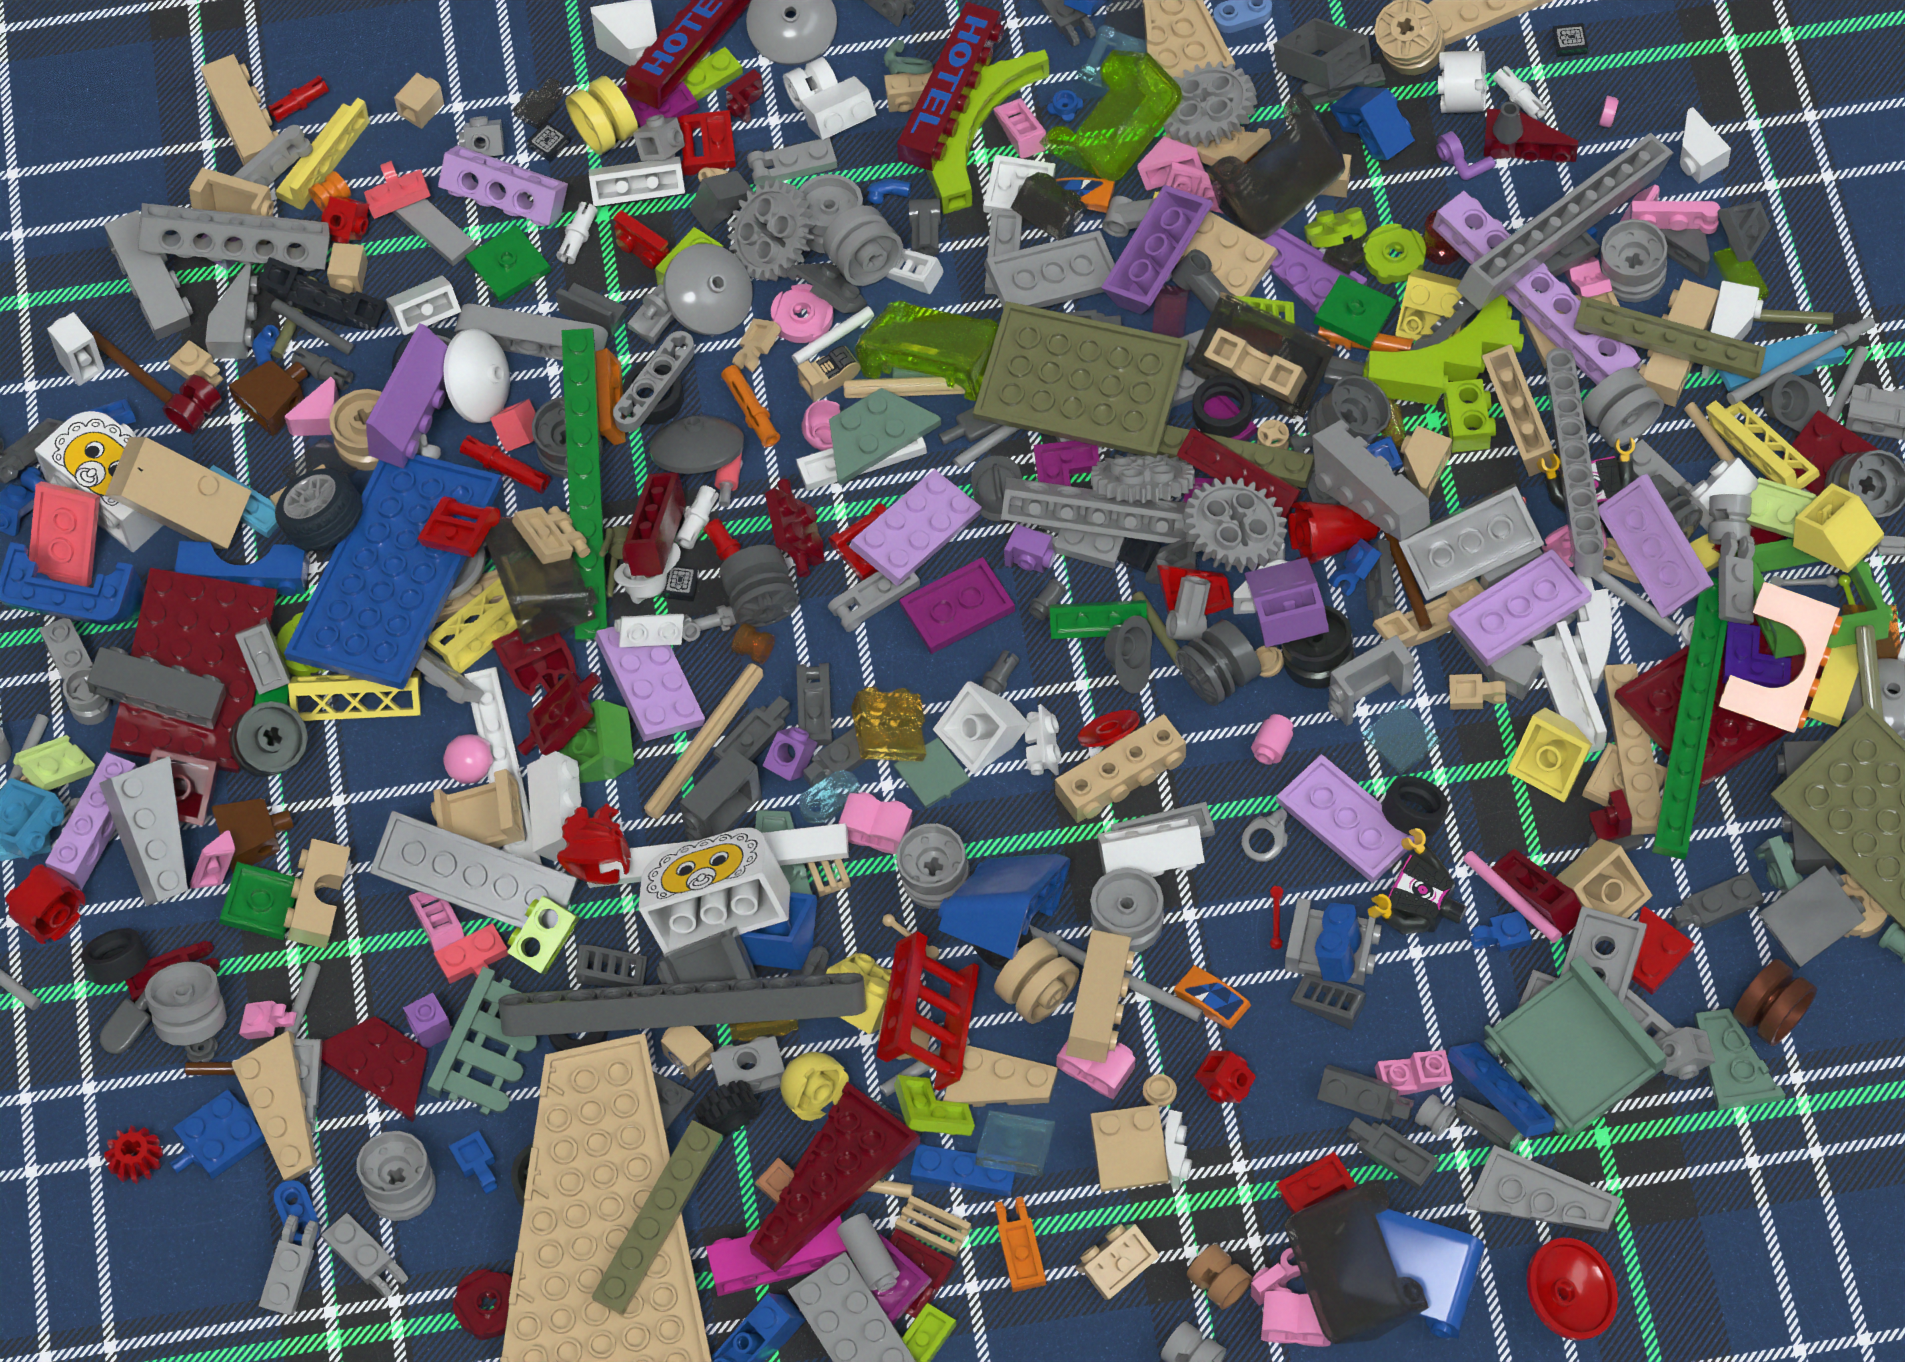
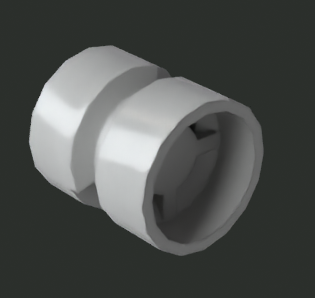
M1719 494L1709 497V515L1714 518V521L1710 522L1708 526L1709 543L1721 545L1722 536L1728 531L1736 534L1737 543H1739L1743 535L1750 536L1751 525L1746 522V519L1751 516V497L1737 494Z
M89 667L77 668L71 671L63 682V693L74 719L81 724L94 725L104 721L109 716L112 709V700L89 692L87 680L92 669Z
M1184 1321L1176 1328L1161 1352V1359L1165 1362H1222L1226 1354V1348L1211 1338L1202 1339L1203 1332L1187 1321Z

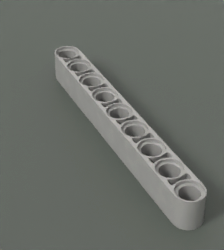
M1555 348L1546 355V385L1556 451L1560 460L1559 471L1574 569L1583 577H1595L1603 570L1604 542L1575 357L1569 349Z

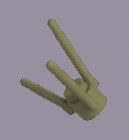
M624 526L606 529V537L599 552L601 557H604L607 551L611 554L607 597L613 596L615 585L614 572L617 569L618 559H623L622 549L629 528Z

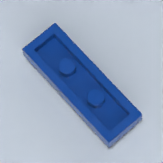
M919 1144L916 1147L910 1176L913 1181L1011 1197L1018 1165L1017 1160Z

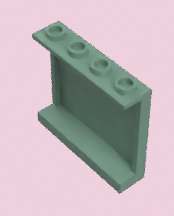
M1581 955L1570 962L1569 971L1493 1028L1489 1024L1484 1027L1485 1040L1483 1042L1488 1051L1494 1057L1500 1055L1507 1064L1505 1070L1517 1082L1521 1081L1528 1089L1527 1092L1555 1120L1554 1130L1559 1134L1564 1132L1569 1139H1572L1666 1068L1667 1056Z

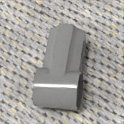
M1123 196L1113 197L1102 223L1103 230L1115 237L1127 236L1130 229L1138 228L1156 198L1133 201Z
M1190 575L1181 577L1175 610L1170 611L1166 619V634L1169 639L1192 641L1194 638L1202 640V633L1207 629V620L1204 612L1211 584L1207 579Z

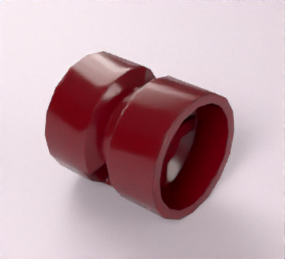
M195 374L190 375L180 386V394H173L162 408L166 417L176 427L189 434H194L205 421L204 415H210L222 401L218 391L208 381Z

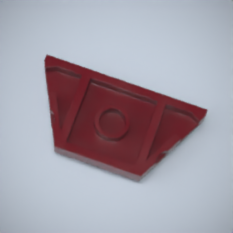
M376 1016L323 1041L322 1064L410 1122L415 1120L417 1100L423 1086L422 1077L426 1071L429 1058L428 1051Z

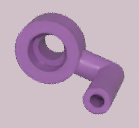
M1450 131L1438 137L1436 150L1442 161L1453 164L1461 179L1469 180L1496 166L1491 156L1468 166L1464 159L1463 146L1454 132Z

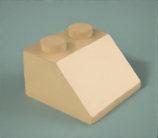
M1603 839L1596 841L1556 877L1575 892L1581 906L1623 918L1630 917L1653 896L1621 845Z
M1158 1104L1091 1114V1133L1101 1192L1169 1183Z

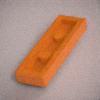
M605 348L596 351L598 425L600 434L605 436L615 446L626 442L625 432L616 427L613 417V409L623 396L621 362Z

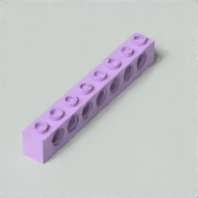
M1465 191L1461 192L1437 211L1432 226L1471 265L1491 251L1490 247L1495 248L1511 236L1499 220L1493 219L1483 209L1480 202L1475 198H1471ZM1544 263L1502 293L1558 348L1569 349L1574 354L1576 365L1596 385L1610 374L1622 368H1638L1641 359L1631 346L1620 341L1573 329L1580 301L1571 293L1565 283L1559 282L1549 272ZM1556 310L1562 311L1564 314H1560Z

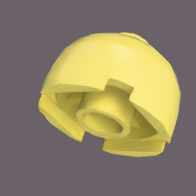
M812 1051L804 1053L790 1061L782 1075L780 1088L783 1101L802 1120L812 1121L821 1118L826 1114L820 1111L831 1101H833L834 1105H837L842 1096V1089L849 1082L848 1074L844 1071L845 1068L826 1053Z

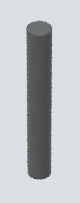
M276 298L272 303L271 309L344 354L350 356L355 349L354 344L280 299Z

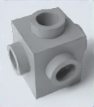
M664 115L649 117L646 119L645 125L633 132L641 161L673 158L675 153L685 146L683 133L677 117L664 118Z
M479 116L470 118V122L464 124V132H459V145L461 147L490 157L504 154L505 148L501 119L488 121V117ZM477 137H482L485 141H479Z
M1692 1027L1676 1028L1666 1034L1667 1037L1655 1042L1667 1056L1666 1068L1663 1069L1664 1074L1677 1076L1682 1080L1697 1076L1699 1070L1716 1062L1707 1032Z

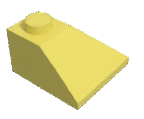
M1543 708L1532 716L1507 772L1565 802L1590 751L1592 743L1574 722L1547 708Z

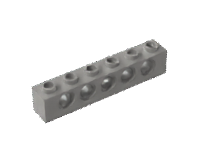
M142 203L138 229V250L152 255L168 253L176 254L182 258L197 256L206 257L212 261L236 260L242 264H266L268 258L271 257L294 267L313 271L316 269L325 270L330 236L327 222ZM168 230H174L178 232L175 235L165 234V232ZM201 233L209 235L203 239L196 237V235ZM229 237L240 238L238 241L230 242L227 240ZM261 240L270 241L267 245L258 244ZM293 243L301 244L298 248L289 247Z
M1006 477L1001 520L1164 543H1174L1186 538L1188 532L1182 530L1185 522L1182 516L1187 504L1185 502L1159 499V502L1147 500L1146 503H1142L1140 500L1129 503L1126 500L1116 501V497L1107 499L1106 494L1098 495L1097 491H1093V489Z

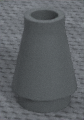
M1508 101L1501 106V111L1493 125V133L1501 143L1512 144L1522 136L1524 129L1519 106L1515 102Z

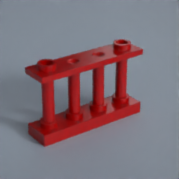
M917 931L896 942L876 1057L886 1063L903 1054L913 1057L936 1070L934 1089L940 1091L960 1081L963 1074V1060L974 993L978 985L979 965L973 963L957 972L926 955L925 950L928 937ZM922 969L951 984L949 999L922 984L920 980ZM917 997L946 1013L944 1027L917 1013ZM912 1026L941 1041L939 1056L912 1042Z

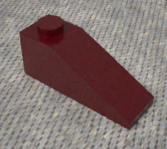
M1516 849L1511 850L1491 867L1562 933L1561 938L1576 927L1582 906L1575 892Z

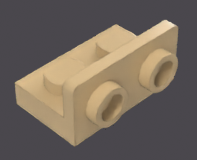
M932 72L885 75L889 112H907L914 109Z
M1118 1224L1105 1235L1108 1240L1099 1248L1094 1245L1080 1256L1082 1262L1075 1267L1079 1273L1086 1274L1105 1300L1111 1299L1160 1257L1136 1224L1125 1226Z

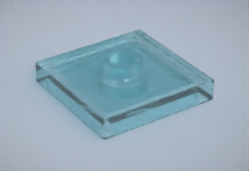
M989 1110L976 1154L975 1165L1042 1177L1055 1131V1121Z

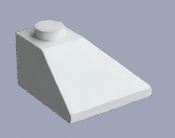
M631 0L590 7L597 48L629 66L635 65L642 57L644 50L648 46L651 47L657 40L651 0Z
M970 681L964 685L933 730L971 773L977 774L1012 749L1030 723L1011 702Z

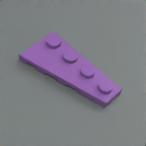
M1266 219L1252 233L1253 236L1277 249L1279 254L1269 269L1315 314L1319 311L1340 274L1367 286V278Z

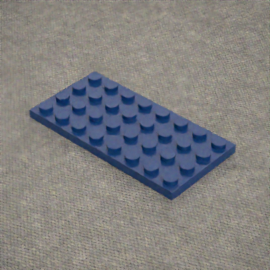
M417 454L413 459H408L404 469L379 460L361 496L363 503L361 517L353 531L337 544L284 651L286 659L404 690L468 557L422 546L417 538L440 499L444 496L455 498L459 503L481 508L492 507L503 484L501 475ZM455 514L451 516L453 518L462 519L476 523L477 521L476 519L467 518Z

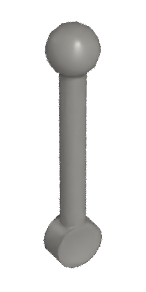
M1835 575L1817 579H1782L1780 576H1773L1770 579V584L1781 588L1782 586L1827 585L1833 588L1838 584V579Z

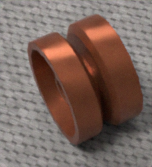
M1780 959L1770 962L1757 975L1742 995L1733 1013V1017L1747 1028L1758 1025L1757 1036L1770 1046L1780 1043L1793 1030L1810 1007L1817 993V987L1803 977L1792 981L1793 969Z

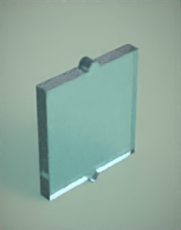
M1403 702L1385 716L1380 715L1379 720L1362 733V737L1400 774L1415 762L1423 761L1424 755L1441 742Z

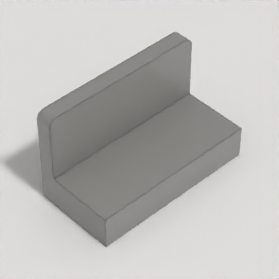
M267 617L261 619L260 624L235 633L259 695L290 683L289 671Z

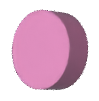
M1606 96L1599 121L1600 126L1608 128L1612 126L1618 106V98Z

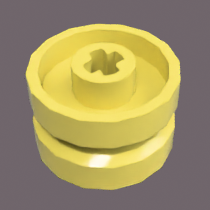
M601 76L589 83L588 92L579 89L566 97V108L575 128L590 149L598 155H602L614 148L616 139L626 141L631 138L633 132L638 129L635 115L628 101L616 84L607 76Z

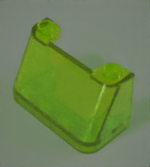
M1112 50L1100 67L1101 79L1110 88L1075 134L1065 126H1055L1045 134L1039 143L1052 155L1103 180L1116 181L1123 177L1178 107L1182 98V91L1178 83L1149 53Z
M898 300L890 302L862 333L855 346V352L864 377L879 379L882 370L884 373L890 374L893 367L943 377L946 380L947 387L954 388V385L957 384L965 390V399L977 401L999 325L991 319L981 320L915 306Z

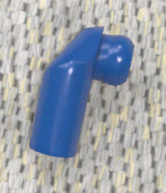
M890 178L872 183L867 189L869 191L867 200L871 203L881 204L884 200V194L909 198L912 183Z
M273 325L265 326L253 341L252 350L258 367L267 361H273L270 353L279 336L278 328Z
M29 467L26 469V472L21 474V484L34 493L36 484L40 481H47L41 478L42 473L36 467Z

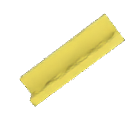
M357 98L351 106L344 103L340 106L311 144L313 146L312 152L308 156L300 158L275 192L278 199L300 210L304 209L311 200L308 189L315 183L321 184L325 181V177L334 170L370 123L364 100Z
M1716 400L1706 407L1710 424L1714 430L1770 481L1801 490L1820 476L1819 470L1742 401L1729 406L1727 409ZM1741 413L1746 417L1745 425L1734 416ZM1753 433L1765 434V442H1762ZM1773 451H1784L1785 459L1782 460ZM1792 468H1803L1806 473L1797 479Z
M521 560L430 634L427 644L442 655L449 666L461 674L493 648L491 645L493 640L513 632L554 598L545 577ZM523 573L529 577L520 584H513V581ZM504 595L503 599L498 603L489 604L493 597ZM479 615V618L473 623L464 624L465 620L470 616ZM455 634V637L445 646L439 642L446 635Z
M412 671L404 690L343 674L294 676L291 678L290 683H288L290 707L298 713L297 696L310 695L319 705L312 712L298 713L303 721L421 715L419 690L422 683L421 671ZM412 690L413 707L400 708L391 700L398 691ZM392 691V692L389 694V696H386V695L383 693V692ZM374 692L383 702L377 709H367L359 700L365 693ZM350 693H360V694L355 698V697L352 696ZM328 694L324 699L318 696ZM333 694H342L351 701V704L344 711H336L327 701ZM386 704H388L390 707H392V708L382 709ZM355 705L360 710H351V708ZM321 707L327 710L323 712H318L321 709Z

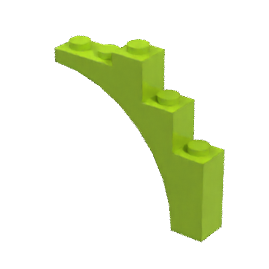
M1045 49L1038 52H1029L1021 57L1007 61H998L993 65L983 67L980 84L977 90L972 89L969 95L970 103L965 114L961 113L958 118L959 123L956 134L953 138L949 137L946 143L947 150L944 159L937 161L933 171L926 170L937 198H940L943 214L972 206V189L967 174V162L974 138L980 126L994 110L993 108L1023 87L1049 77V58Z
M1501 294L1483 307L1476 318L1463 330L1439 344L1418 350L1401 352L1369 351L1363 366L1362 377H1366L1376 383L1386 394L1387 398L1436 405L1441 393H1446L1448 381L1473 380L1477 378L1479 373L1484 372L1485 363L1482 355L1512 344L1515 354L1516 352L1520 353L1524 342V335L1519 334L1520 321L1511 320L1512 306H1508V299Z

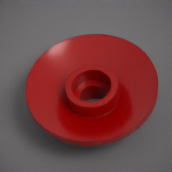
M1119 710L1105 714L1084 726L1078 734V741L1084 747L1106 746L1108 748L1129 735L1138 726L1140 717L1133 710Z

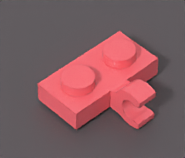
M392 161L380 165L387 183L377 185L364 192L374 219L431 196L421 169L399 177Z
M492 923L434 952V956L448 983L451 984L471 973H474L476 978H478L483 966L489 968L487 965L509 955V953H507V947Z

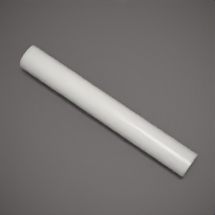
M865 307L792 355L793 361L796 365L807 361L873 318V311L870 307Z

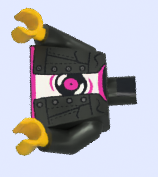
M1629 437L1630 448L1627 451L1620 449L1619 438L1614 442L1615 451L1620 454L1619 460L1613 455L1591 461L1598 507L1634 481L1633 459H1630V453L1635 449V442L1631 437ZM1550 454L1552 466L1547 468L1544 459L1539 458L1537 467L1547 475L1544 480L1551 503L1566 514L1559 471L1560 460L1557 455ZM1600 516L1605 532H1610Z
M1417 828L1409 830V833L1414 837V843L1410 838L1406 837L1402 839L1401 845L1406 850L1414 849L1415 853L1414 855L1409 854L1388 897L1384 894H1379L1371 898L1372 902H1375L1378 907L1372 906L1368 908V915L1372 918L1382 916V920L1403 935L1423 933L1425 931L1435 932L1442 917L1460 924L1466 913L1467 906L1452 900L1455 887L1452 876L1430 847L1424 845L1426 841L1424 832Z

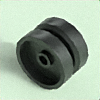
M1324 605L1329 632L1281 644L1286 673L1294 682L1304 687L1317 689L1329 687L1331 672L1355 659L1350 622L1341 611L1331 606Z
M273 701L257 704L239 716L233 724L229 736L231 756L237 765L250 775L264 778L279 775L295 765L304 754L308 739L306 726L297 711L286 704ZM263 735H268L271 738V745L266 744L267 738Z

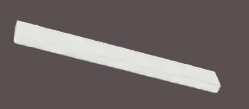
M496 667L464 674L466 679L484 691L478 703L471 702L478 736L489 741L491 744L490 752L494 761L487 772L489 783L495 782L494 772L507 769L518 781L525 840L504 845V851L542 865L540 856L533 852L530 812Z
M846 823L762 833L779 866L849 858L848 828ZM695 841L629 848L631 858H628L630 860V868L627 875L624 874L623 866L618 861L599 865L600 873L609 872L614 869L619 870V882L617 884L603 885L589 882L587 884L589 888L641 882L644 869L655 857L669 849Z

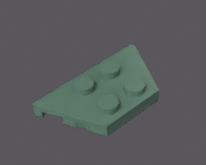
M883 388L878 389L829 419V427L838 484L840 486L941 426V418Z

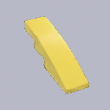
M1856 644L1831 649L1807 717L1839 727L1859 671Z

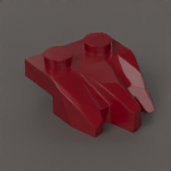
M550 615L491 642L506 675L516 688L529 696L535 693L536 686L539 684L548 693L558 683V677L565 676L569 671L577 674L574 658L565 640H562Z

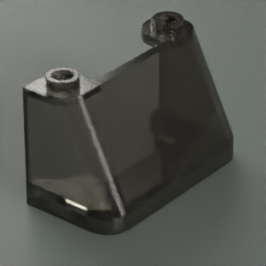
M1301 92L1291 98L1283 109L1284 119L1291 127L1247 165L1237 157L1227 156L1219 159L1207 169L1219 209L1242 230L1260 240L1266 239L1275 233L1340 178L1345 170L1343 155L1315 107Z
M1220 292L1188 366L1193 368L1191 373L1205 380L1209 379L1210 376H1229L1240 380L1247 386L1249 391L1274 401L1280 407L1278 410L1280 414L1291 419H1295L1297 415L1304 418L1335 351V343L1239 298ZM1218 328L1247 341L1251 347L1271 357L1275 354L1302 367L1307 378L1294 403L1291 404L1210 365L1204 354Z
M513 516L500 517L499 523L490 528L485 537V542L523 644L596 619L593 606L598 604L595 592L592 586L586 588L573 553L569 559L543 564L512 523Z
M1382 1179L1369 1180L1298 1211L1288 1217L1285 1223L1286 1234L1321 1331L1334 1344L1376 1340L1429 1308L1422 1286L1410 1277L1397 1276L1375 1216L1386 1211L1389 1206L1388 1193Z

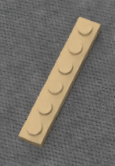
M1606 665L1603 678L1614 741L1617 747L1618 764L1624 787L1623 792L1632 814L1631 835L1655 834L1661 798L1650 737L1614 698L1617 689L1638 677L1637 665Z

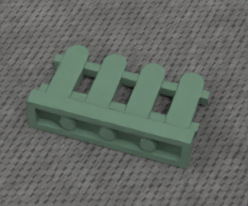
M483 966L427 1085V1093L440 1099L444 1090L450 1093L448 1100L456 1103L458 1097L481 1106L480 1113L488 1116L490 1111L503 1113L508 1109L509 1098L504 1092L499 1090L503 1081L517 1083L521 1080L523 1068L518 1062L513 1060L517 1051L522 1053L533 1052L536 1048L537 1039L535 1035L509 1037L502 1034L501 1021L499 1018H496L499 1010L498 1000L505 995L521 992L510 988L511 981L503 978L501 984L494 981L495 971ZM485 1001L491 1003L487 1013L480 1011ZM471 1031L478 1033L474 1043L467 1041ZM485 1038H490L508 1046L509 1049L505 1057L483 1048L482 1045ZM457 1060L464 1063L460 1073L453 1071ZM472 1067L495 1076L492 1086L490 1087L469 1078L468 1075Z

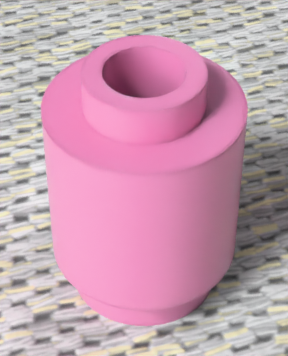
M1273 714L1269 719L1264 720L1251 746V750L1259 762L1269 765L1281 761L1293 737L1292 730L1294 726L1289 719Z

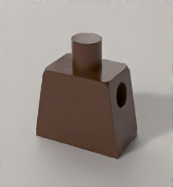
M267 361L228 386L233 402L273 437L286 423L285 415L304 400L299 383L308 376V373L297 361L285 371L274 361Z
M260 798L212 806L220 835L229 830L235 846V852L230 862L232 873H234L237 862L252 866L278 853L280 846L276 834L294 828L289 809L270 815L265 799Z

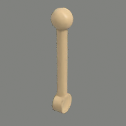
M892 914L884 915L882 921L885 926H892L905 937L912 934L897 923ZM926 945V955L936 960L939 957L938 948Z

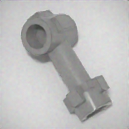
M731 606L716 607V614L694 620L687 614L684 615L682 637L690 642L696 640L700 635V631L720 626L722 631L729 630L730 626L736 625Z

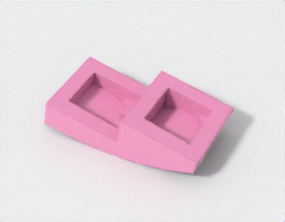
M1594 256L1564 272L1571 286L1581 298L1582 296L1589 298L1612 291L1610 279L1601 272L1599 260Z

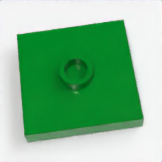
M517 225L465 255L466 262L499 303L551 272L550 265Z
M1340 274L1317 312L1313 323L1371 349L1393 311L1397 300Z
M237 862L219 924L284 940L287 927H284L288 907H294L296 898H292L291 893L295 878L298 877Z

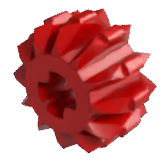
M130 1125L126 1134L117 1129L116 1135L118 1139H108L107 1146L110 1150L104 1152V1158L109 1163L108 1169L113 1175L117 1174L119 1180L123 1183L131 1177L132 1182L137 1184L139 1176L142 1175L150 1180L151 1173L149 1170H160L161 1165L158 1159L163 1157V1150L159 1147L160 1141L155 1134L150 1135L149 1130L145 1127L137 1132L136 1128Z

